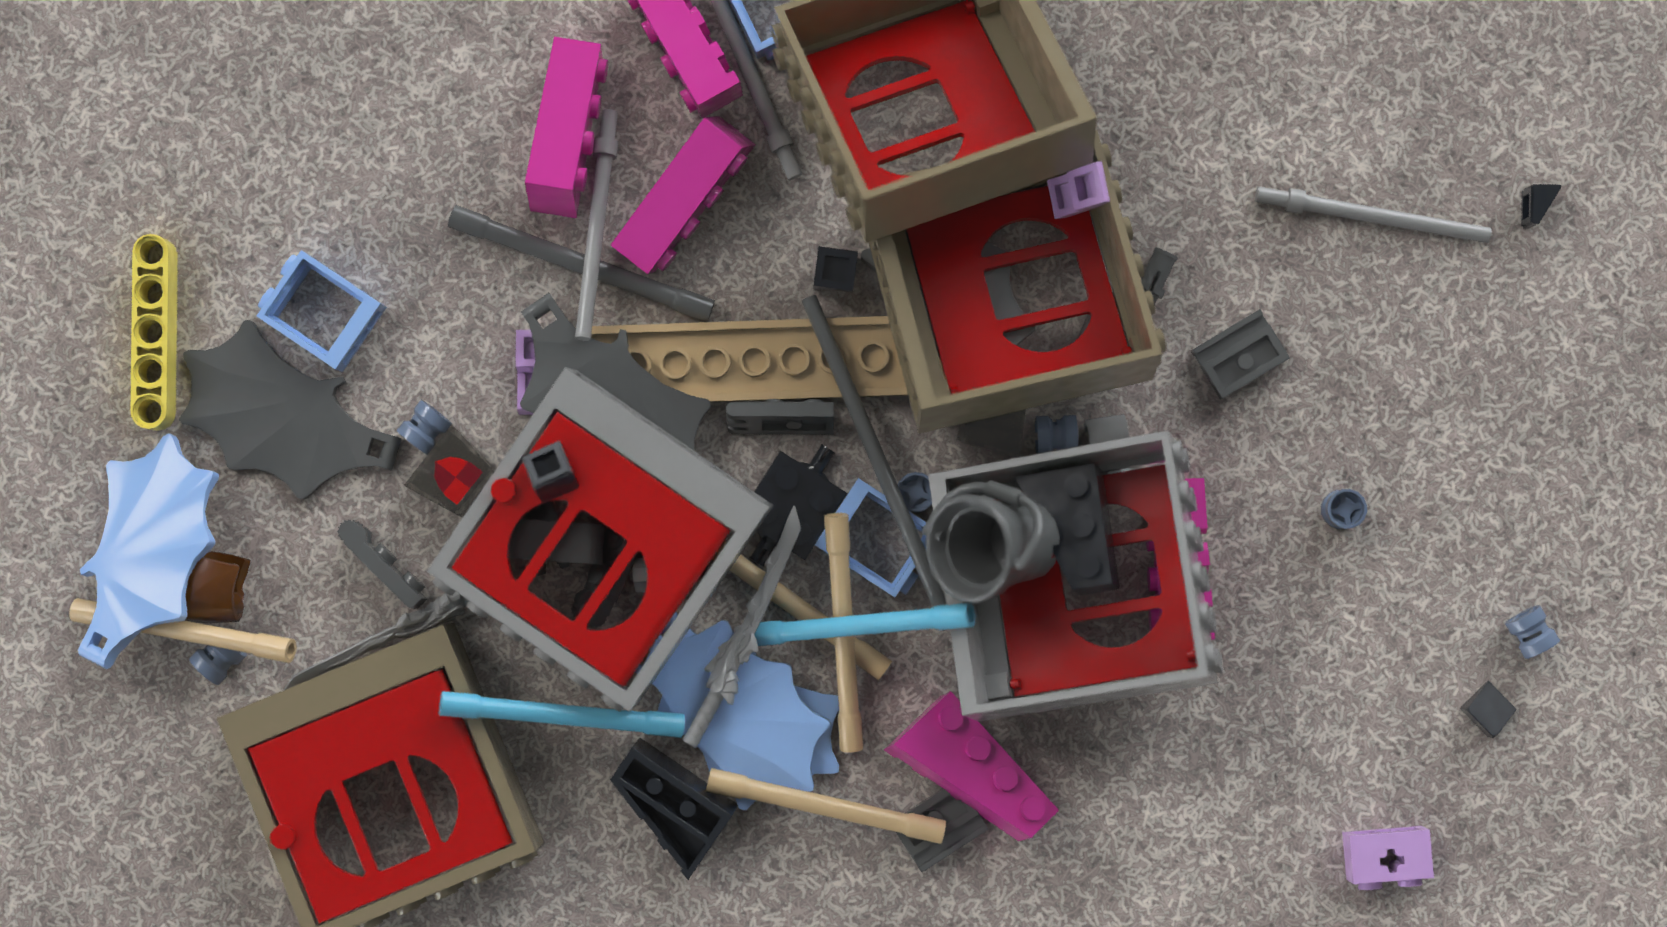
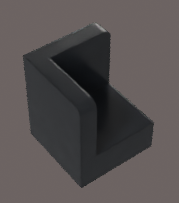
M819 246L813 290L821 291L822 288L853 293L858 251Z

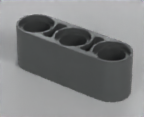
M521 518L510 538L508 558L531 560L557 521ZM573 522L547 561L603 565L606 525Z

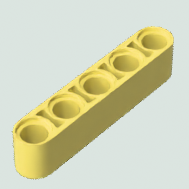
M147 234L137 239L132 251L130 411L135 424L141 428L159 431L171 426L176 415L178 255L173 243L158 235ZM160 244L163 248V256L160 261L151 264L148 259L149 250L153 246ZM159 283L163 290L162 297L156 303L151 304L148 300V290L154 284ZM154 323H159L162 327V336L155 343H150L147 337L148 329ZM158 362L162 369L161 377L156 382L151 383L147 378V369L151 364ZM158 402L161 406V416L157 421L151 423L147 418L146 411L151 403Z

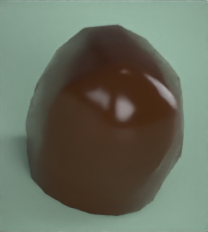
M209 551L201 558L188 578L185 596L188 616L185 620L208 624L239 622L245 607L243 584L251 560Z

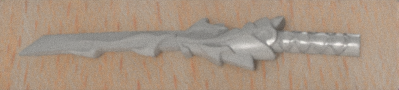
M793 506L777 546L765 561L767 571L758 591L746 604L748 613L742 625L734 627L735 633L728 641L718 647L720 651L704 669L707 672H711L706 684V688H710L695 719L692 721L691 727H689L683 738V741L696 748L723 698L728 704L733 705L734 696L738 693L737 682L739 679L736 672L740 664L748 662L752 652H758V643L754 634L764 616L801 531L795 506Z
M457 592L453 596L444 593L442 597H438L434 602L429 603L425 609L404 613L395 626L373 634L359 643L293 675L284 690L344 666L350 660L370 650L385 647L387 642L397 637L407 638L411 634L423 633L443 623L456 620V616L465 612V607H467L466 604L469 600Z

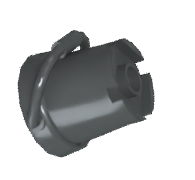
M992 480L987 483L972 482L964 484L946 494L935 507L922 530L923 535L926 536L927 560L936 581L952 597L959 601L980 603L1003 594L1012 585L1046 575L1057 557L1051 558L1053 545H1059L1060 542L1056 522L1045 507L1028 498L1026 492ZM973 492H982V493H984L986 496L966 495V494H970V493H973Z

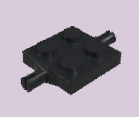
M820 445V448L809 464L798 462L784 452L779 451L754 492L774 505L757 530L762 539L749 557L756 562L763 549H765L757 562L764 567L766 559L777 546L793 506L797 510L801 531L792 552L806 560L825 530L824 515L835 513L847 495V492L832 484L826 475L822 473L833 455H835V452L829 449L820 462V459L827 450L826 446Z

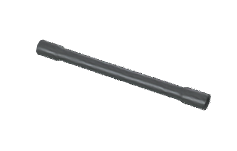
M455 205L451 212L448 227L479 239L491 240L583 274L585 257L583 253L493 221L488 216ZM600 260L599 281L667 305L682 314L708 322L715 300L686 289H677Z

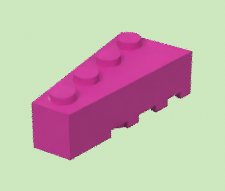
M720 116L704 117L613 240L611 246L646 274L656 272L658 268L663 272L677 255V252L673 250L682 238L687 240L694 233L701 222L698 220V217L706 207L710 209L718 201L724 192L722 187L731 176L734 177L741 170L748 159L747 155L756 144Z

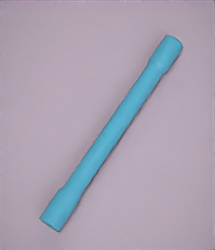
M972 603L938 605L928 609L787 622L780 620L760 622L754 635L758 646L783 644L789 641L924 629H959L973 627L976 615Z
M447 691L441 692L439 716L470 719L482 717L602 728L682 738L685 726V716L681 713L617 711L606 708L489 698L478 694Z

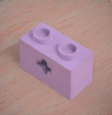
M1423 826L1342 832L1346 880L1352 884H1358L1359 890L1381 889L1382 882L1398 881V886L1415 887L1422 885V879L1434 878L1429 829ZM1387 850L1396 855V860L1389 862V868L1380 863V858L1387 856Z

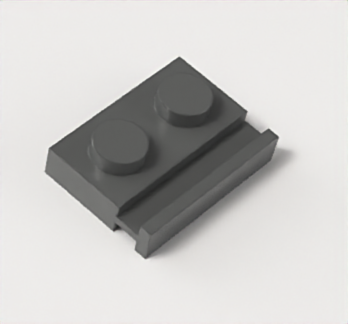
M1261 309L1191 350V353L1199 362L1200 368L1220 400L1290 359L1271 325L1264 318Z
M943 788L905 812L906 814L915 813L946 820L945 833L941 844L907 837L902 833L896 832L921 872H924L989 830L976 810L961 800H956Z

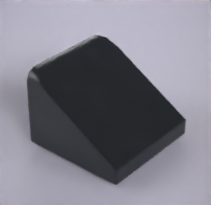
M1533 184L1522 191L1521 226L1523 228L1529 229L1540 223L1560 191L1561 185Z
M560 441L522 457L532 486L541 502H548L579 487L577 478Z
M1487 681L1460 707L1470 720L1490 738H1494L1502 730L1517 710L1490 681Z

